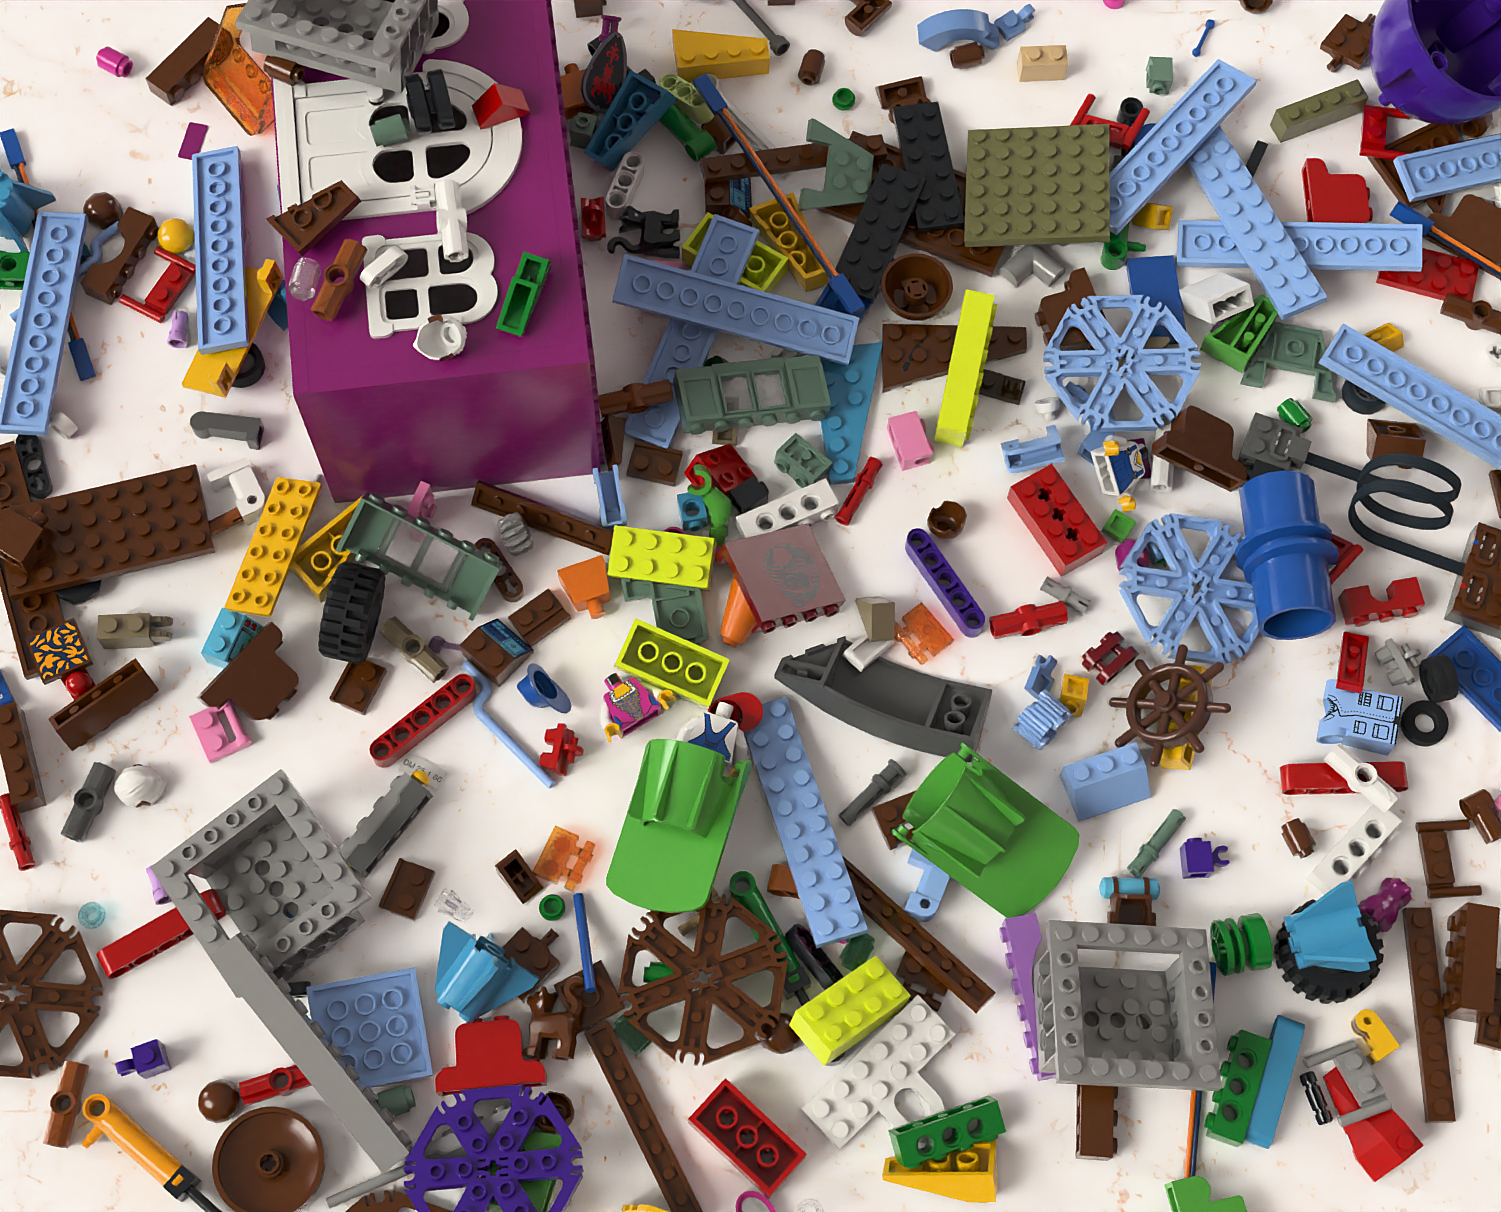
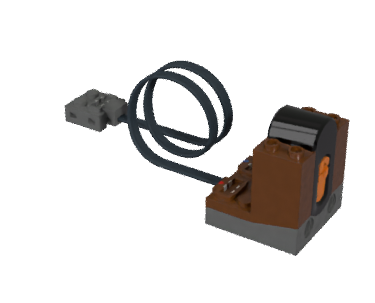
M1255 412L1237 461L1252 467L1254 462L1258 460L1282 468L1284 471H1288L1289 467L1301 470L1305 463L1357 482L1356 493L1352 497L1348 510V519L1354 531L1363 539L1376 546L1457 574L1444 619L1461 626L1465 625L1469 629L1501 640L1500 529L1478 522L1469 533L1462 560L1458 562L1372 530L1360 520L1355 510V505L1360 500L1362 505L1372 514L1394 524L1421 530L1445 528L1450 524L1454 512L1450 502L1458 498L1462 486L1460 478L1452 470L1430 459L1407 453H1389L1378 456L1369 461L1362 470L1309 452L1312 441L1300 437L1302 428ZM1393 465L1412 467L1444 480L1453 490L1435 492L1412 482L1384 479L1370 474V472L1381 467ZM1386 492L1407 500L1431 504L1441 510L1445 516L1427 518L1401 513L1381 505L1370 494Z

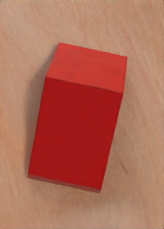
M494 83L472 105V110L480 130L530 114L522 90Z

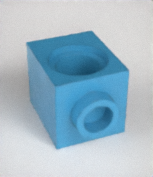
M689 492L677 494V507L683 531L695 532L703 529V527H707V513L701 498L702 495L696 496ZM689 510H696L699 512L695 516L687 514Z

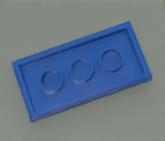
M1174 255L1127 258L1125 263L1130 295H1144L1140 301L1141 304L1149 296L1148 305L1150 307H1156L1161 302L1160 313L1166 305L1186 331ZM1157 325L1154 327L1150 337H1169L1170 342L1168 345L1178 344L1165 326Z
M1463 625L1429 654L1427 658L1446 655L1451 660L1457 673L1459 691L1500 732L1501 661Z

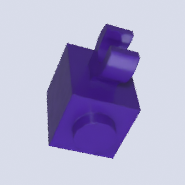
M1189 838L1179 848L1183 879L1209 878L1214 872V866L1226 867L1230 863L1229 860H1221L1218 856V853L1227 852V846H1218L1212 852L1211 841H1202V838Z
M158 1039L130 1048L133 1058L115 1063L117 1073L121 1074L122 1077L137 1071L138 1075L147 1079L171 1070L165 1046Z

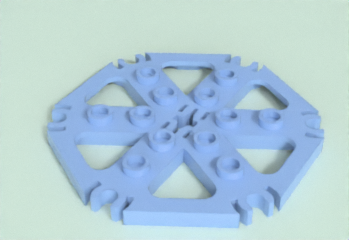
M1144 295L1088 296L1087 299L1082 298L1080 304L1083 309L1077 308L1075 304H1072L1070 309L1068 307L1043 354V362H1050L1053 366L1045 367V378L1077 421L1079 416L1084 414L1081 420L1082 425L1085 424L1087 419H1092L1095 422L1093 430L1098 429L1100 423H1103L1099 432L1156 431L1157 428L1161 429L1164 425L1161 417L1167 418L1170 423L1173 422L1174 418H1177L1201 371L1199 370L1201 363H1193L1191 359H1198L1200 352H1198L1197 345L1166 305L1161 313L1159 312L1162 306L1161 302L1156 307L1148 305L1149 296L1145 298L1143 304L1140 301ZM1126 308L1132 312L1133 316L1121 338H1119L1100 311L1102 309ZM1157 325L1165 326L1179 344V348L1143 349L1154 327ZM1077 327L1095 350L1061 351L1059 346L1068 329ZM1127 354L1125 364L1117 371L1118 361ZM1148 375L1181 376L1183 384L1175 400L1168 402ZM1100 376L1085 404L1077 403L1063 385V380L1067 377ZM1123 387L1142 411L1143 418L1141 420L1114 421L1111 419L1110 411Z
M1170 513L1161 518L1163 525L1159 524L1157 518L1152 522L1150 521L1119 567L1123 568L1119 571V575H1124L1128 578V581L1119 583V587L1122 588L1119 592L1146 643L1153 636L1154 639L1151 641L1150 647L1153 648L1159 642L1163 645L1161 655H1165L1171 650L1167 658L1175 659L1180 645L1179 641L1194 617H1196L1211 645V650L1207 653L1188 650L1186 661L1213 665L1221 662L1223 665H1226L1232 661L1229 653H1232L1236 660L1244 656L1259 633L1253 587L1249 583L1219 579L1231 557L1235 555L1236 548L1245 536L1238 543L1237 540L1241 537V532L1238 531L1234 536H1230L1228 529L1231 525L1227 524L1221 529L1225 521ZM1180 529L1204 531L1209 535L1210 542L1198 561H1196ZM1148 542H1154L1158 545L1171 571L1138 566L1137 559ZM1200 582L1198 588L1199 592L1192 596L1194 590L1193 586ZM1138 595L1174 599L1157 626H1152L1147 622L1137 603ZM1221 606L1243 609L1251 613L1252 621L1241 638H1238Z

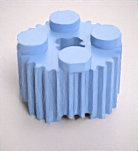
M1046 689L1038 695L1040 699L1037 702L1034 701L1024 709L1017 719L1019 722L1012 728L1034 748L1039 750L1057 735L1055 731L1061 725L1064 726L1073 715L1065 705Z

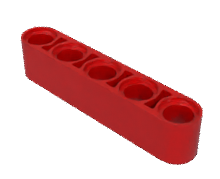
M467 674L455 676L375 739L369 748L374 763L381 768L391 766L471 703L477 694L472 677ZM462 685L470 686L467 692L461 693L458 691V688ZM440 702H450V705L447 708H438V704ZM421 717L430 718L429 722L425 725L417 723ZM401 733L410 734L405 741L397 740ZM381 749L389 750L385 757H377V752Z
M1363 762L1371 764L1376 769L1377 775L1396 792L1408 790L1406 765L1404 762ZM1298 763L1279 767L1282 793L1285 795L1358 793L1351 790L1347 780L1327 763ZM1357 774L1359 780L1367 782L1363 774Z
M208 889L200 893L217 920L226 915L227 911L215 889ZM175 907L97 952L96 956L108 979H114L192 936L194 933Z

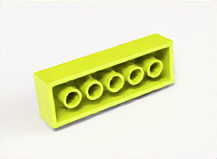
M967 289L965 291L933 442L962 447L964 440L969 441L979 398L978 394L983 379L988 346L992 335V326L998 304H993L995 295Z

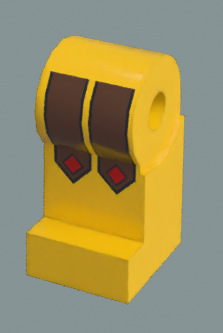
M1364 1009L1352 1018V1031L1362 1037L1372 1051L1366 1056L1372 1065L1400 1047L1374 1011Z

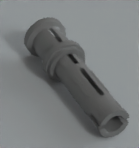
M890 759L888 765L879 774L872 776V782L838 814L839 818L850 827L883 793H889L891 787L900 778H904L907 775L905 770L895 760Z

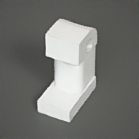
M246 457L207 474L215 492L232 485L238 498L235 503L246 526L259 521L267 500Z

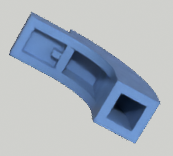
M972 9L948 10L932 15L917 25L919 45L934 52L948 43L958 40L976 41L993 50L1000 46L998 26L990 23L988 14L982 11Z
M1071 381L1065 386L1077 403L1085 404L1088 401L1090 395L1082 386L1075 385ZM1111 409L1110 417L1115 421L1113 409ZM1087 419L1090 425V433L1081 443L1077 454L1094 465L1090 451L1103 447L1105 438L1108 435H1115V432H1099L1103 423H1100L1098 429L1093 430L1094 420Z

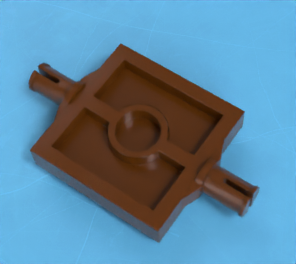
M1370 13L1361 22L1345 14L1320 45V50L1328 53L1333 58L1327 64L1329 71L1331 69V72H1334L1341 63L1359 71L1369 58L1371 26L1375 21V15L1373 16Z
M521 927L502 947L506 951L503 956L508 961L512 957L518 965L539 977V980L532 989L517 996L523 1003L561 965L560 961L548 948L559 937L552 928L540 940Z

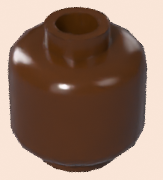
M1491 113L1474 121L1460 123L1458 128L1468 137H1480L1491 125L1493 115Z

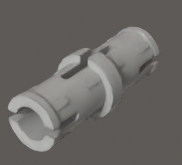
M1049 576L1046 577L1039 589L1058 599V602L1063 601V603L1081 612V614L1085 613L1091 600L1072 591V587H1065L1049 578Z

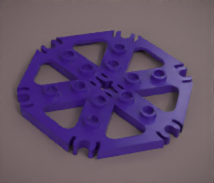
M524 1085L460 1090L465 1097V1101H462L460 1095L455 1093L453 1095L457 1102L453 1107H448L442 1101L441 1106L445 1114H442L438 1106H436L404 1162L406 1164L404 1172L406 1174H415L412 1180L404 1181L403 1185L407 1188L404 1190L417 1212H431L424 1201L426 1191L457 1188L466 1189L453 1212H488L494 1199L503 1212H538L520 1183L557 1179L563 1181V1186L548 1212H565L583 1179L582 1173L584 1172L582 1165H573L575 1159L583 1158V1153L580 1151L582 1147L548 1095L545 1101L544 1093L540 1092L538 1097L532 1100L530 1099L533 1092L530 1086L525 1088ZM509 1099L512 1106L492 1141L475 1114L474 1106L481 1100ZM539 1117H548L562 1138L560 1146L555 1149L521 1152ZM442 1125H447L451 1128L468 1156L429 1160L424 1156V1152L436 1130ZM496 1163L497 1167L501 1168V1170H497L496 1175L491 1176L487 1169H491L492 1164Z

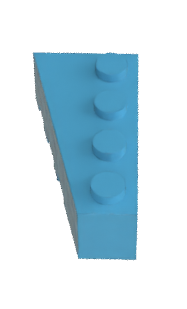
M630 70L585 149L584 154L613 171L622 161L624 155L634 148L676 102L677 98L668 90Z

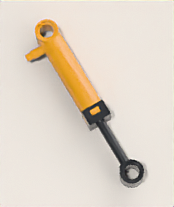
M93 1094L85 1100L82 1108L83 1114L96 1126L81 1143L83 1147L88 1149L104 1133L156 1179L176 1200L183 1202L189 1197L204 1212H222L196 1189V1186L202 1180L179 1162L111 1099L102 1094ZM100 1103H104L105 1111L103 1114L95 1116V1107Z

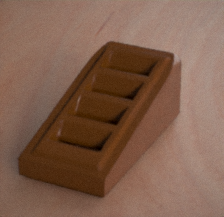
M606 415L601 421L602 439L608 471H612V465L619 466L622 463L626 421L625 418L613 415Z

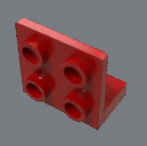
M731 444L696 454L684 472L693 485H702L705 479L695 474L694 465H704L711 473V486H716L726 496H728L732 489L755 476Z

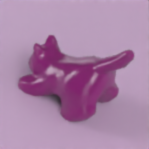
M1385 878L1377 894L1369 896L1359 903L1360 913L1367 912L1373 921L1377 922L1379 931L1388 932L1397 920L1398 911L1411 901L1410 893L1412 890L1400 878L1395 880Z

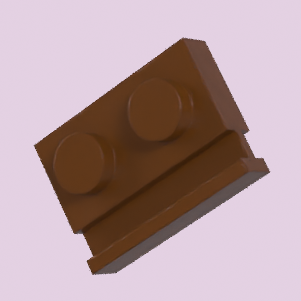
M635 441L626 474L628 477L675 487L683 451L671 448L667 450L657 445Z
M549 588L508 617L509 622L530 647L571 619V615L567 613Z
M366 659L359 664L348 662L329 697L330 701L364 716L387 673L386 668Z
M399 858L378 907L415 922L436 874L435 871Z

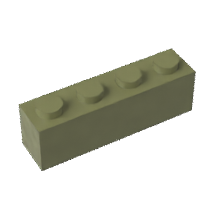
M1356 79L1276 109L1270 126L1280 143L1361 113L1369 97L1359 80Z

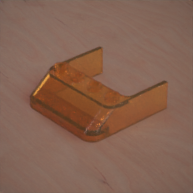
M246 3L227 5L203 68V80L210 91L249 136L259 135L274 122L272 83L240 44L242 30L236 29V19Z

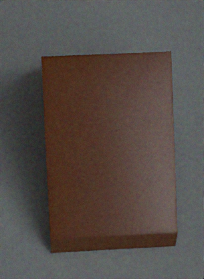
M516 849L495 865L498 876L522 904L526 903L544 888Z

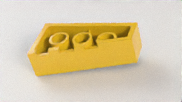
M672 29V44L677 76L689 83L706 73L713 74L718 79L769 74L770 55L767 38Z
M794 193L786 194L785 197L810 232L802 211L798 210L799 204ZM776 199L749 208L750 220L753 226L759 229L761 236L773 250L788 258V270L805 292L828 284L827 273Z
M362 496L298 547L290 569L320 603L330 589V584L338 565L346 561L352 562L356 557V554L346 549H343L340 553L335 550Z

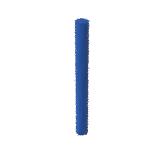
M576 893L573 895L585 990L591 993L596 991L584 895Z

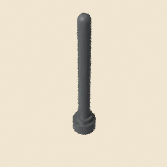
M733 0L770 41V49L776 56H781L787 52L790 43L784 36L776 35L745 0Z

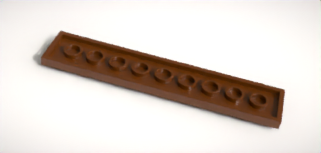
M10 441L1 444L0 509L32 502L16 443ZM0 557V589L23 675L26 680H30L40 675L25 638L63 623L65 618L59 597L55 594V591L12 601L8 592L4 560Z

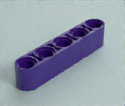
M921 528L912 529L908 533L905 543L907 555L960 631L969 638L979 636L985 624L983 611L929 534ZM918 540L923 545L915 546L911 541ZM933 560L937 565L929 566L925 561ZM939 580H947L951 585L943 586L939 583ZM953 600H962L965 605L957 606L953 603ZM973 619L977 621L979 625L970 626L967 623V620Z

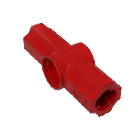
M1063 601L1037 607L1035 604H1028L1015 609L1014 612L992 616L989 618L991 634L994 639L1017 634L1031 636L1041 632L1044 628L1067 624L1068 612L1066 605Z
M296 1065L287 1068H276L271 1073L239 1082V1090L245 1106L277 1096H288L296 1090L312 1086ZM284 1075L288 1076V1084L284 1088H277L276 1082L278 1078Z

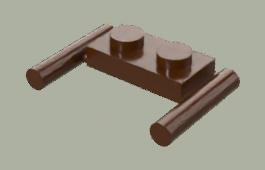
M1469 820L1416 822L1415 829L1418 833L1428 899L1481 896L1482 888L1480 885L1454 887L1455 878L1447 833L1444 832L1469 830Z

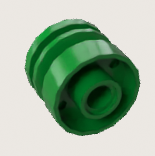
M1261 914L1241 915L1238 918L1237 924L1232 918H1226L1224 922L1220 919L1213 920L1210 927L1211 946L1217 967L1222 975L1230 976L1234 972L1241 974L1244 972L1245 964L1250 971L1269 969L1272 966L1273 951L1271 938Z

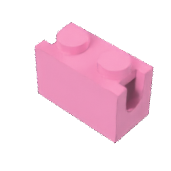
M917 411L888 418L887 431L901 470L905 471L930 464L929 457L934 454V447L932 441L926 438V425L923 418L919 419Z

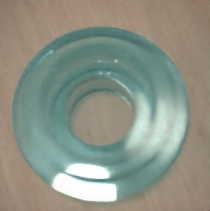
M97 902L84 904L78 912L80 924L88 929L99 927L106 917L105 909ZM91 912H96V918L93 920H89V914Z

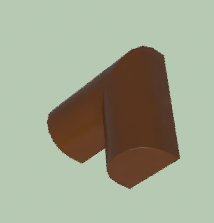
M850 0L856 7L845 16V25L852 34L861 36L891 8L892 2L890 0Z

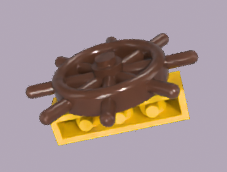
M1185 644L1179 645L1174 663L1159 665L1150 670L1144 660L1137 659L1135 667L1142 676L1134 684L1128 698L1112 697L1109 700L1111 707L1126 708V717L1130 726L1129 730L1115 740V746L1117 748L1123 747L1138 736L1144 743L1153 747L1149 763L1154 768L1160 765L1163 769L1191 770L1195 752L1202 753L1205 749L1199 739V734L1209 721L1211 713L1227 714L1231 711L1230 704L1213 702L1212 680L1224 670L1223 663L1217 662L1208 669L1204 666L1185 665L1188 647ZM1170 679L1168 689L1164 690L1160 683ZM1151 690L1156 695L1155 699H1145ZM1142 709L1154 710L1141 719ZM1160 719L1157 733L1146 730Z

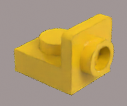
M1064 673L1059 701L1069 709V712L1073 714L1072 716L1081 717L1087 700L1089 678Z

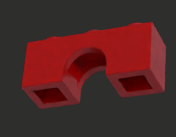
M1417 577L1392 581L1386 588L1388 601L1385 602L1379 601L1372 596L1369 585L1344 589L1338 597V601L1346 626L1355 624L1356 627H1361L1369 624L1370 621L1379 620V622L1383 623L1391 621L1394 617L1398 616L1411 618L1418 615L1425 602Z

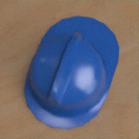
M532 663L528 665V675L517 684V689L525 700L533 707L545 708L550 706L560 713L567 714L570 712L571 702L562 688L538 664Z

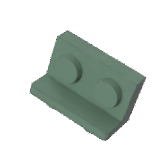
M797 433L791 436L776 451L774 460L776 467L782 473H787L801 488L816 483L832 468L833 464L831 460Z

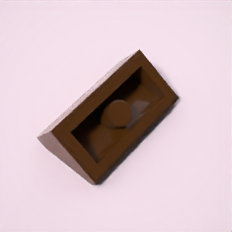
M922 76L875 87L882 109L889 108L896 101L918 96L926 97Z

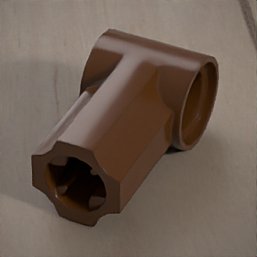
M1481 789L1459 800L1461 812L1468 820L1473 821L1486 845L1501 838V821L1494 810V800L1487 790Z

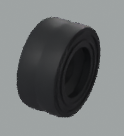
M1446 655L1423 659L1419 666V676L1427 698L1434 703L1456 698L1459 691V683L1451 660Z

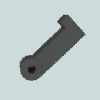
M204 411L196 412L190 418V425L198 438L206 439L212 436L246 441L250 449H260L264 432L261 418Z

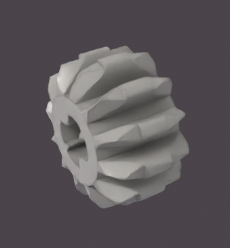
M519 513L508 514L498 521V532L511 555L516 557L533 549V537L526 522Z

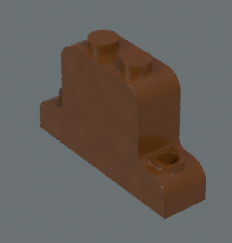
M1467 194L1461 199L1452 216L1447 217L1440 213H1432L1428 216L1430 220L1434 221L1433 225L1435 228L1501 267V208L1486 202L1481 197ZM1426 234L1425 237L1422 235V238L1453 255L1470 260L1431 235ZM1479 266V269H1481V270L1485 271L1486 273H1488V274H1490V275L1496 277L1497 279L1501 280L1500 277H1498V276H1496L1495 274L1491 273L1490 271H1488L1487 269L1483 268L1482 266Z
M1085 267L1071 272L1069 280L1064 282L1065 291L1048 295L1041 299L1038 312L1034 316L1037 326H1041L1043 330V340L1046 347L1068 307L1070 309L1071 305L1075 304L1077 308L1083 309L1080 304L1082 298L1087 299L1088 296H1096ZM1101 310V311H1100L1101 314H1102V315L1104 316V318L1106 319L1103 310ZM1077 327L1068 329L1059 346L1061 351L1095 350Z
M1191 405L1180 412L1177 418H1174L1173 422H1171V430L1165 431L1163 436L1152 443L1151 454L1229 492L1246 483L1247 480L1245 466L1232 456L1234 440L1232 426L1198 407Z
M268 622L196 698L203 705L216 707L218 710L230 700L251 720H264L266 718L271 720L280 710L277 706L283 700L289 701L298 691L295 688L299 682L297 673L275 653L283 643L282 631L273 622Z

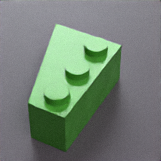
M1262 294L1253 300V307L1239 312L1230 320L1222 323V326L1214 332L1206 335L1200 350L1242 373L1278 316L1269 298Z

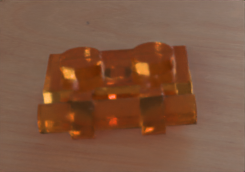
M922 602L902 616V621L906 627L902 628L895 621L894 639L898 643L901 642L909 651L908 655L912 660L916 659L921 666L929 660L924 654L925 651L928 650L935 657L954 642L952 636ZM913 633L921 643L916 645L909 636Z
M555 825L532 872L534 875L556 885L561 876L566 877L568 880L564 888L573 892L576 885L580 884L584 877L582 873L587 863H590L594 856L592 852L596 844L587 840L582 849L576 846L579 835ZM571 855L578 858L573 869L566 867Z

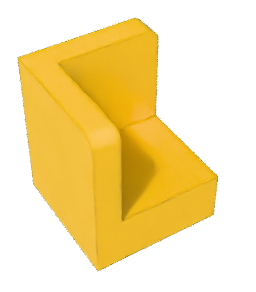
M1147 202L1134 216L1133 225L1169 230L1173 207Z

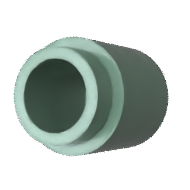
M400 114L375 121V124L370 126L376 146L383 145V147L408 140L407 134L411 133L407 118L401 119Z
M400 1085L377 1093V1104L381 1109H388L393 1117L410 1112V1108L416 1107L410 1085L406 1087Z

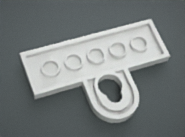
M917 995L801 1110L839 1150L877 1112L893 1128L916 1121L909 1116L900 1114L895 1107V1095L901 1089L909 1088L918 1094L920 1105L924 1109V1116L922 1118L944 1111V1105L940 1096L920 1076L918 1071L956 1034Z

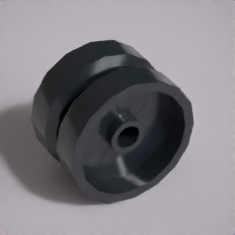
M442 69L428 71L426 76L428 89L426 90L423 80L418 74L404 76L407 104L417 134L422 135L432 132L433 123L431 115L435 116L437 126L441 130L455 128L451 101Z

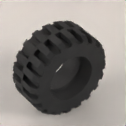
M348 561L338 565L327 593L320 623L318 650L324 657L354 664L362 663L367 658L375 637L384 598L386 577L381 569Z
M1316 900L1307 901L1291 914L1302 912ZM1367 912L1361 914L1360 920L1362 926H1365L1368 940L1377 960L1369 962L1370 970L1362 972L1345 970L1342 973H1330L1318 966L1298 969L1295 953L1292 954L1288 942L1290 932H1287L1284 922L1281 924L1282 928L1278 930L1276 935L1278 943L1274 945V954L1279 955V959L1275 962L1277 968H1283L1285 972L1282 975L1284 981L1287 983L1290 980L1295 985L1292 988L1293 991L1297 994L1303 991L1306 993L1305 999L1310 1001L1320 999L1319 1001L1322 1004H1329L1332 1001L1341 1003L1358 995L1372 983V980L1380 972L1378 966L1383 963L1384 954L1379 953V950L1384 945L1383 939H1377L1376 934L1380 931L1376 924L1373 926L1368 920L1371 916Z

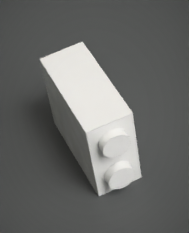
M1222 272L1179 290L1184 312L1211 324L1254 306L1250 284Z

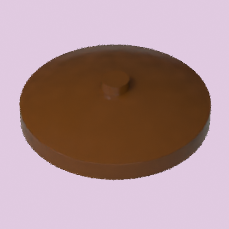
M283 1107L257 1108L239 1116L226 1128L219 1138L212 1160L214 1184L222 1200L235 1212H298L310 1202L321 1185L326 1164L325 1149L317 1130L302 1115Z

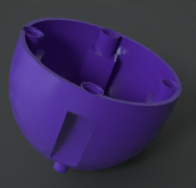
M1385 0L1375 18L1369 43V58L1373 78L1382 92L1378 97L1380 104L1383 106L1392 104L1396 109L1409 117L1440 125L1474 121L1500 109L1501 0Z

